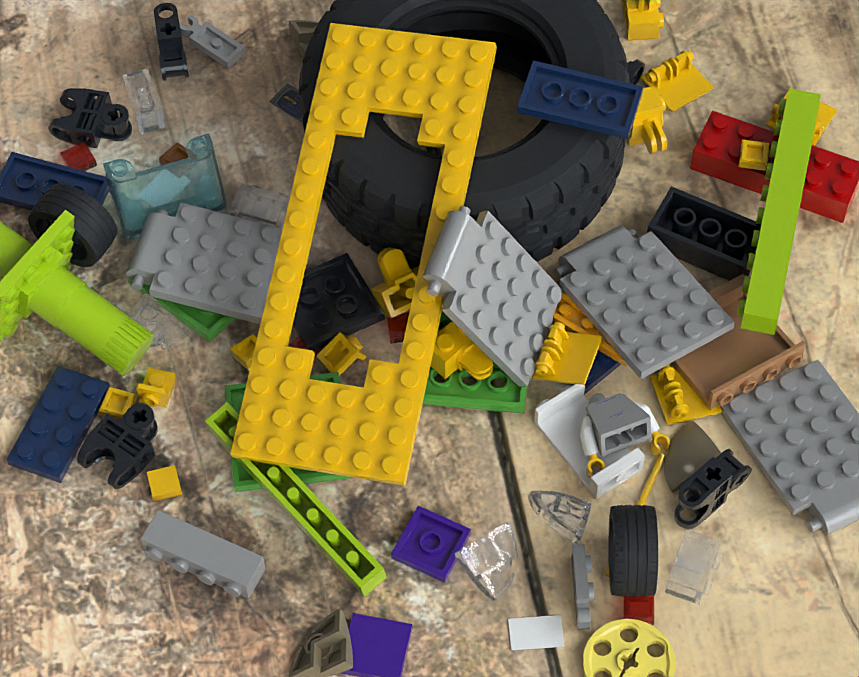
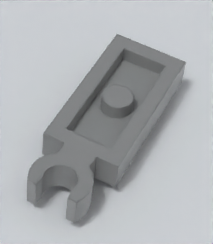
M189 15L188 22L191 26L186 27L180 24L181 35L189 37L191 45L227 69L246 53L243 45L207 21L201 26L198 24L196 17Z
M572 544L571 564L577 630L590 629L589 601H594L593 582H588L587 573L592 572L591 555H585V544Z

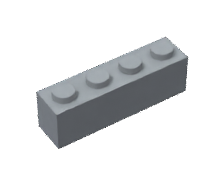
M159 510L140 539L143 551L150 559L157 562L163 560L180 573L189 572L194 574L201 582L207 585H213L214 583L234 597L242 596L249 599L266 570L263 556Z

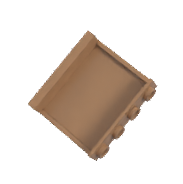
M744 274L708 292L735 321L734 328L671 363L709 410L719 405L724 406L728 404L733 397L742 392H750L757 384L764 380H772L779 372L788 367L793 368L797 366L803 359L802 356L806 343L801 341L795 345L778 325L774 335L740 328L742 317L737 316L740 299L746 300L747 293H742Z

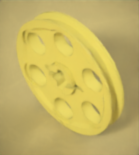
M635 619L615 620L600 627L588 640L583 654L584 677H593L595 673L605 671L610 677H620L623 674L624 662H628L635 654L634 667L631 666L629 669H626L622 677H648L651 673H659L663 677H674L676 669L675 654L666 636L654 626ZM625 629L633 630L637 634V639L633 642H625L620 637V633ZM597 643H606L609 645L611 652L608 655L600 656L595 653L593 648ZM652 644H658L663 648L664 654L660 657H652L648 654L647 647Z

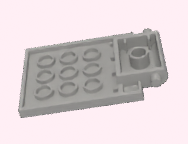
M180 203L176 217L169 216L165 210H158L157 213H151L147 216L126 272V277L132 281L131 287L135 290H141L143 284L150 285L149 292L152 297L261 324L283 228Z
M460 206L458 211L448 212L423 274V278L429 283L426 292L431 296H437L439 293L445 299L442 311L518 386H528L530 378L535 371V363L541 348L544 346L543 343L549 326L552 324L557 304L561 300L562 289L489 211L480 212L477 221L469 216L471 210L468 207Z
M620 225L560 256L559 267L554 269L555 275L560 279V287L640 379L645 378L734 328L735 321L652 231L638 237L635 229L627 230Z
M819 360L755 387L748 393L735 396L728 404L720 406L722 409L721 414L791 514L794 515L805 509L810 513L813 519L806 522L810 532L821 529L826 536L859 520V413Z

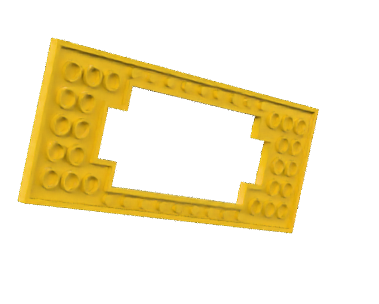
M330 23L230 455L233 458L402 486L406 485L444 298L439 293L437 296H431L426 292L429 283L423 278V274L448 212L458 211L460 206H464L497 50L495 42ZM369 112L422 118L417 139L418 144L444 148L399 364L370 359L364 387L312 380L310 375L315 353L312 350L288 347L336 134L364 138Z

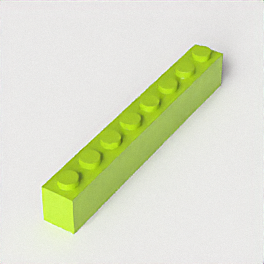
M226 402L207 418L205 422L212 435L231 453L239 414ZM235 458L364 598L387 578L381 564L289 467Z

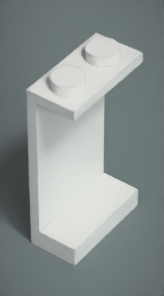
M571 384L563 388L559 395L551 400L545 399L538 404L535 409L534 424L597 499L643 470L645 455L639 448L633 451L625 448L603 457L598 453L597 458L604 462L605 468L600 471L597 466H592L593 476L589 478L586 474L589 458L584 454L580 439L582 419L586 417V407L589 405V401L584 397L585 385Z

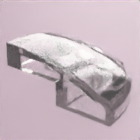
M147 293L143 295L128 315L154 334L150 347L161 345L163 350L170 348L184 340L192 332L189 327L179 321L158 300Z
M542 490L531 491L528 495V500L534 512L539 515L543 509L542 516L548 522L547 525L578 545L588 521L591 503L565 493Z
M509 522L454 553L471 580L491 601L501 597L511 585L515 576L514 572L510 574L512 560L518 558L515 536Z

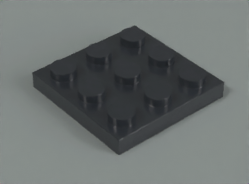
M348 253L305 271L293 326L307 350L315 351L328 345L340 332L349 336L385 320L384 311Z

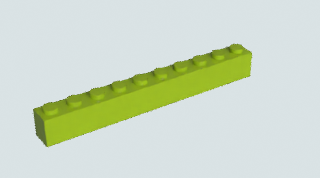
M789 88L787 99L781 98L778 114L783 115L782 120L777 119L774 136H779L778 142L772 141L769 157L774 158V163H768L765 179L770 180L769 186L763 185L760 201L765 202V207H759L756 224H761L760 231L754 230L751 246L756 247V252L749 254L746 268L752 270L751 277L745 276L742 293H747L746 300L740 299L737 316L742 317L740 327L742 329L771 335L775 334L821 94Z

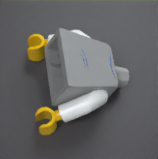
M596 393L589 399V405L586 407V417L582 419L580 430L585 456L589 458L586 468V474L589 478L593 476L592 466H597L600 471L605 468L604 462L597 458L598 453L603 457L649 440L651 437L653 440L649 444V449L652 454L658 455L660 453V447L657 443H660L665 451L667 450L670 440L666 435L659 434L658 430L660 427L647 405L632 401L621 393L605 398L602 393Z

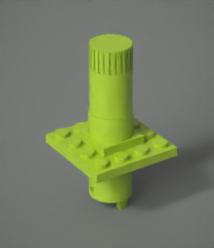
M65 210L34 245L0 221V342L5 336L9 338L18 328L17 323L23 316L28 318L34 312L53 327H57L122 376L130 373L146 354L152 344L154 334L89 288L84 281L69 271L71 269L70 259L73 255L71 248L74 243L72 238L75 232V216Z

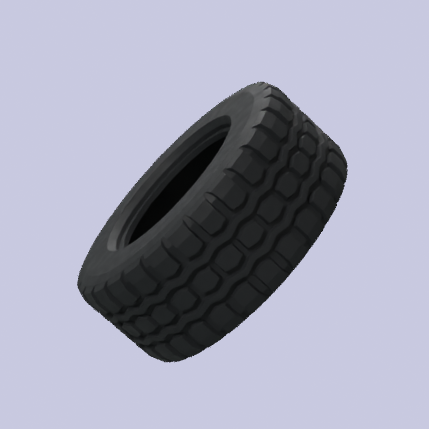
M335 0L331 4L330 11H326L320 19L306 48L299 77V103L305 133L330 23L495 42L497 50L493 68L513 75L524 83L527 80L533 60L629 83L628 64L618 33L607 14H604V10L597 0ZM369 112L364 138L336 134L322 198L325 200L332 215L364 246L370 245L371 250L378 255L385 248L399 249L404 252L408 265L412 269L420 265L443 156L435 155L412 146L394 133L383 119L384 113ZM542 119L527 136L512 146L492 154L474 157L464 206L471 210L469 216L477 221L480 212L489 211L536 262L551 255L553 248L559 250L571 242L579 234L580 230H584L600 212L601 207L610 197L616 185V179L620 174L626 139Z

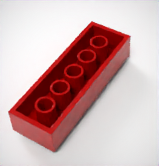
M712 110L693 149L690 169L762 194L763 185L769 186L770 180L765 179L766 171L739 167L742 140L770 143L768 165V163H774V158L769 157L772 141L778 142L779 136H774V132ZM811 145L800 208L844 223L859 188V161Z

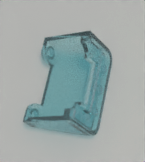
M209 133L195 137L187 143L186 151L188 158L135 173L131 162L124 159L103 163L111 201L124 237L129 240H139L149 214L157 213L158 210H165L169 216L176 217L180 203L225 213L227 209L226 196L213 142Z

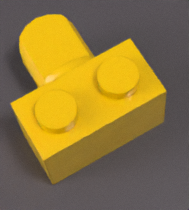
M621 0L627 40L658 39L660 28H664L663 12L658 11L661 0Z
M655 86L643 88V95L629 138L626 139L629 146L645 143L649 154L656 153L657 149L659 151L667 149V139L662 129V114L666 110L663 96L658 95Z
M389 247L383 249L377 256V262L385 282L371 288V292L384 311L385 316L393 318L410 309L419 266L410 269L404 252Z
M453 321L437 333L431 367L443 378L446 379L457 369L460 371L465 369L477 380L485 379L491 375L494 365L493 361Z

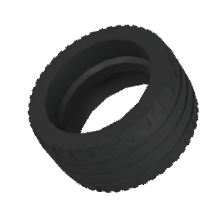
M62 183L55 184L44 193L28 216V224L33 234L39 239L65 210L75 216V232L72 238L74 243L71 248L73 255L70 263L80 267H91L101 259L113 243L118 233L116 223L104 206L86 192L74 186Z
M617 505L610 508L608 562L611 595L645 597L656 594L658 580V527L654 506Z

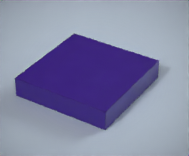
M417 506L391 553V559L445 583L471 535V529Z
M353 613L349 627L353 668L341 674L357 677H402L413 629L412 624Z

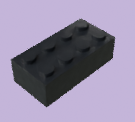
M671 186L648 225L647 233L652 231L677 259L730 281L742 274L751 277L752 270L746 268L749 254L756 252V247L751 246L754 230L760 231L761 224H756L754 220Z

